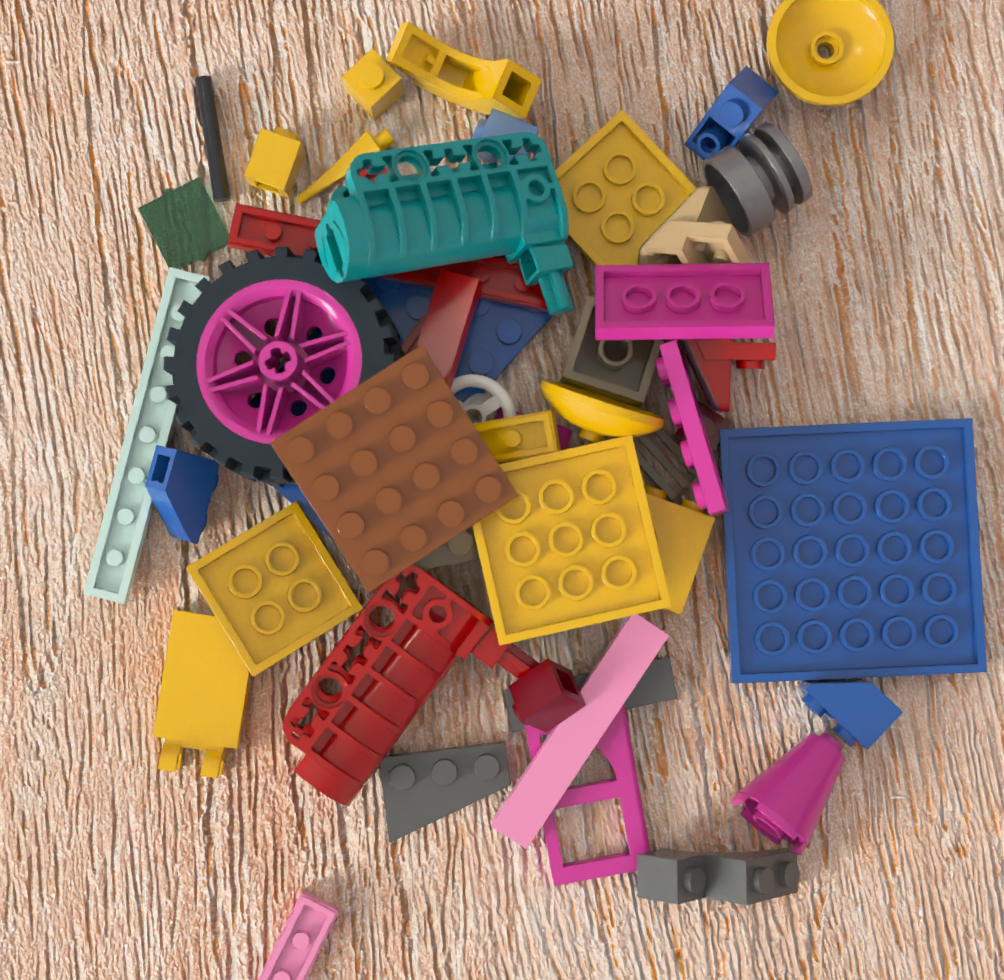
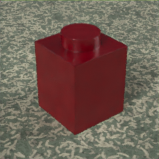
M548 658L508 686L514 700L512 708L518 720L524 725H530L546 733L586 706L572 671Z

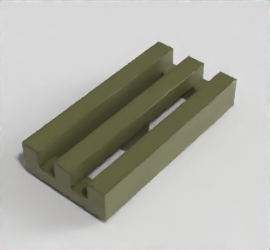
M662 427L654 432V434L689 472L685 477L647 435L639 436L637 439L677 482L675 486L671 488L636 447L635 450L639 467L660 490L668 493L667 498L671 501L698 475L695 468L690 469L689 466H686L681 447Z

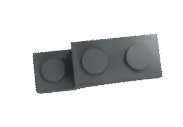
M664 848L637 854V897L677 905L703 898L750 905L798 892L800 871L797 865V855L789 852V848L751 852H695Z

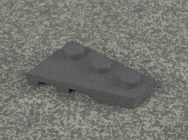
M501 741L386 755L380 764L389 843L510 786L506 742Z

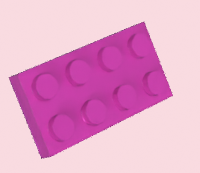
M769 263L595 265V340L774 338L775 320Z
M676 340L661 344L659 347L662 357L655 358L662 384L664 383L666 388L672 387L675 397L667 400L674 425H677L678 429L684 428L687 440L679 442L685 464L690 469L695 468L699 482L692 484L699 509H708V513L714 517L729 513V505L684 353Z

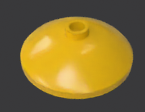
M784 0L776 10L768 28L766 41L767 56L771 69L780 84L798 99L823 107L843 106L869 94L883 79L893 57L894 34L890 19L877 0ZM818 48H827L830 51L831 57L822 58L818 54Z
M542 379L540 384V390L544 398L555 412L570 424L580 427L579 437L596 443L604 441L605 436L619 438L632 435L633 438L654 433L661 429L665 422L664 417L571 385L548 379Z

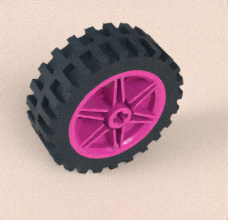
M275 247V256L265 258L258 249L245 253L248 263L238 267L228 260L218 266L223 274L213 283H210L203 277L195 285L202 293L193 305L183 300L177 310L185 319L180 330L173 327L169 329L166 340L175 346L174 357L164 356L163 370L172 375L173 385H168L165 389L168 400L178 406L179 412L174 416L180 427L189 431L193 436L191 441L199 450L210 455L215 462L254 482L257 480L273 487L284 488L285 484H297L270 442L403 357L405 353L400 347L399 339L401 337L396 325L380 299L374 294L364 279L336 283L327 275L317 251L305 249L303 256L294 255L289 247ZM270 320L278 321L274 336H269L266 333V324ZM311 329H321V338L308 341L307 337ZM249 353L252 355L253 360L239 366L236 363V358L239 354ZM286 357L289 360L285 363L286 371L280 373L276 368L280 366V359ZM328 368L334 369V380L329 384L322 383L323 371ZM256 393H262L260 408H253L249 403L251 396ZM305 402L307 405L306 412L300 416L293 415L292 406Z

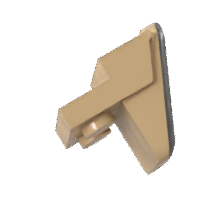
M713 186L697 188L641 245L638 253V265L752 263Z

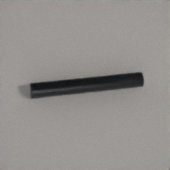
M199 76L195 78L213 199L214 202H225L230 200L212 77Z

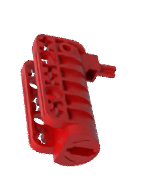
M414 564L400 572L404 576L410 575L411 572L417 574L415 580L418 588L414 590L408 587L400 597L402 598L400 602L406 604L404 608H401L394 598L384 595L386 590H389L392 596L399 590L400 580L397 578L399 575L397 574L379 586L293 702L283 721L285 738L304 752L299 758L294 772L319 792L345 806H350L459 656L465 660L469 653H471L491 669L497 663L517 679L540 664L513 643L499 645L495 624L490 617L427 570H423ZM385 606L391 609L395 616L393 622L387 626L376 625L370 617V613L374 608ZM366 631L371 637L365 645L363 653L365 658L361 655L356 656L350 664L351 668L348 671L343 666L350 651L348 645L356 647ZM327 677L337 679L342 686V690L336 694H328L321 688L320 681ZM313 702L318 709L312 722L302 727L297 722L299 718L305 717Z

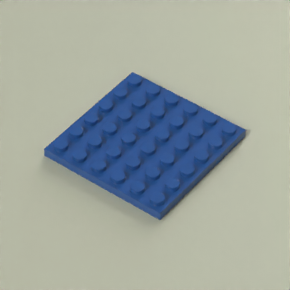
M972 418L718 430L720 478L730 509L729 513L722 514L731 683L987 672Z

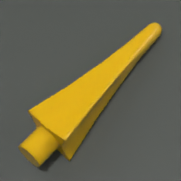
M384 129L375 137H372L366 131L328 171L297 196V202L304 204L319 193L345 180L347 169L357 155L383 151L396 143L388 130Z

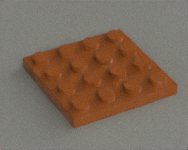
M422 345L270 442L368 592L373 591L518 496Z

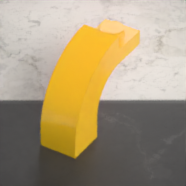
M410 22L401 23L385 60L388 64L414 79L412 83L451 103L486 115H490L493 108L517 119L526 118L542 79L510 59L490 61L462 53Z

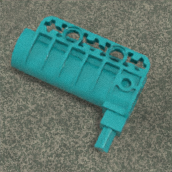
M531 132L383 150L357 155L347 169L345 186L339 187L333 192L327 204V211L314 231L322 265L329 278L336 283L505 255L508 264L519 263L526 286L540 285L549 315L557 317L561 316L564 312H570L574 309L563 277L574 266L567 244L564 241L568 237L567 207L548 149L544 141L538 135ZM522 146H524L526 152H533L534 154L531 161H529L527 155L514 156L511 161L509 159V155L517 154ZM485 151L491 153L497 162L481 164L477 153ZM467 155V162L460 163L456 168L450 169L446 165L437 166L444 157L447 158L449 163L462 162ZM408 162L416 168L418 174L402 176L398 171L397 164ZM387 165V174H380L376 176L375 180L359 177L362 168H366L368 174L382 173ZM430 166H437L430 172Z

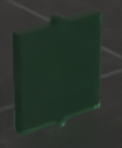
M200 177L174 190L167 188L163 196L138 208L169 268L181 270L198 260L205 262L208 255L227 246L229 233Z

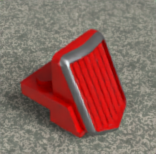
M678 339L709 403L706 405L710 409L719 412L730 411L731 360H736V369H765V361L775 360L776 343L732 342V339Z

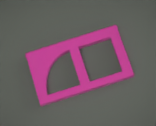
M625 703L595 746L609 760L616 778L569 786L554 809L619 797L629 852L563 863L554 812L552 811L543 824L554 886L637 871V854L650 851ZM525 725L531 761L542 746L540 735L550 734L552 729L546 733L530 725Z

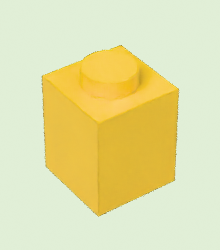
M373 48L342 76L346 92L374 121L404 94L402 78Z
M275 127L274 132L261 128L244 175L251 186L290 199L306 154L302 142L298 141V135L279 127Z

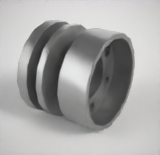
M768 122L756 127L754 134L747 133L741 137L739 141L741 153L732 146H726L705 159L702 164L708 186L715 188L733 226L742 235L747 237L752 236L775 220L773 206L779 212L787 214L795 207L794 203L801 205L813 196L808 172L797 151L782 131Z

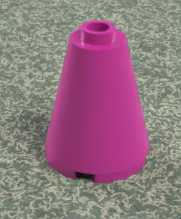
M822 732L820 736L813 733L809 734L737 792L732 799V804L734 807L742 804L745 808L740 815L770 841L778 845L784 839L793 844L788 850L789 852L801 855L808 847L845 761L844 756L840 752L843 749L842 745L826 733Z

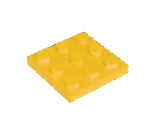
M623 109L555 170L567 207L568 238L594 266L638 265V253L641 245L697 189Z
M297 501L186 567V570L252 677H255L363 609Z

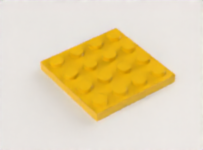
M632 435L499 464L518 496L472 525L499 645L672 606Z

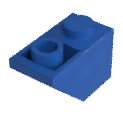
M746 66L728 83L684 145L703 160L726 146L735 148L739 144L741 137L748 133L779 92Z
M156 445L145 487L170 536L198 544L200 535L207 524V509L211 495L218 484L220 464L208 458Z
M863 679L803 680L797 686L806 694L802 702L820 718L826 713L837 724L832 729L833 732L850 747L857 743L868 750L903 713L872 682Z

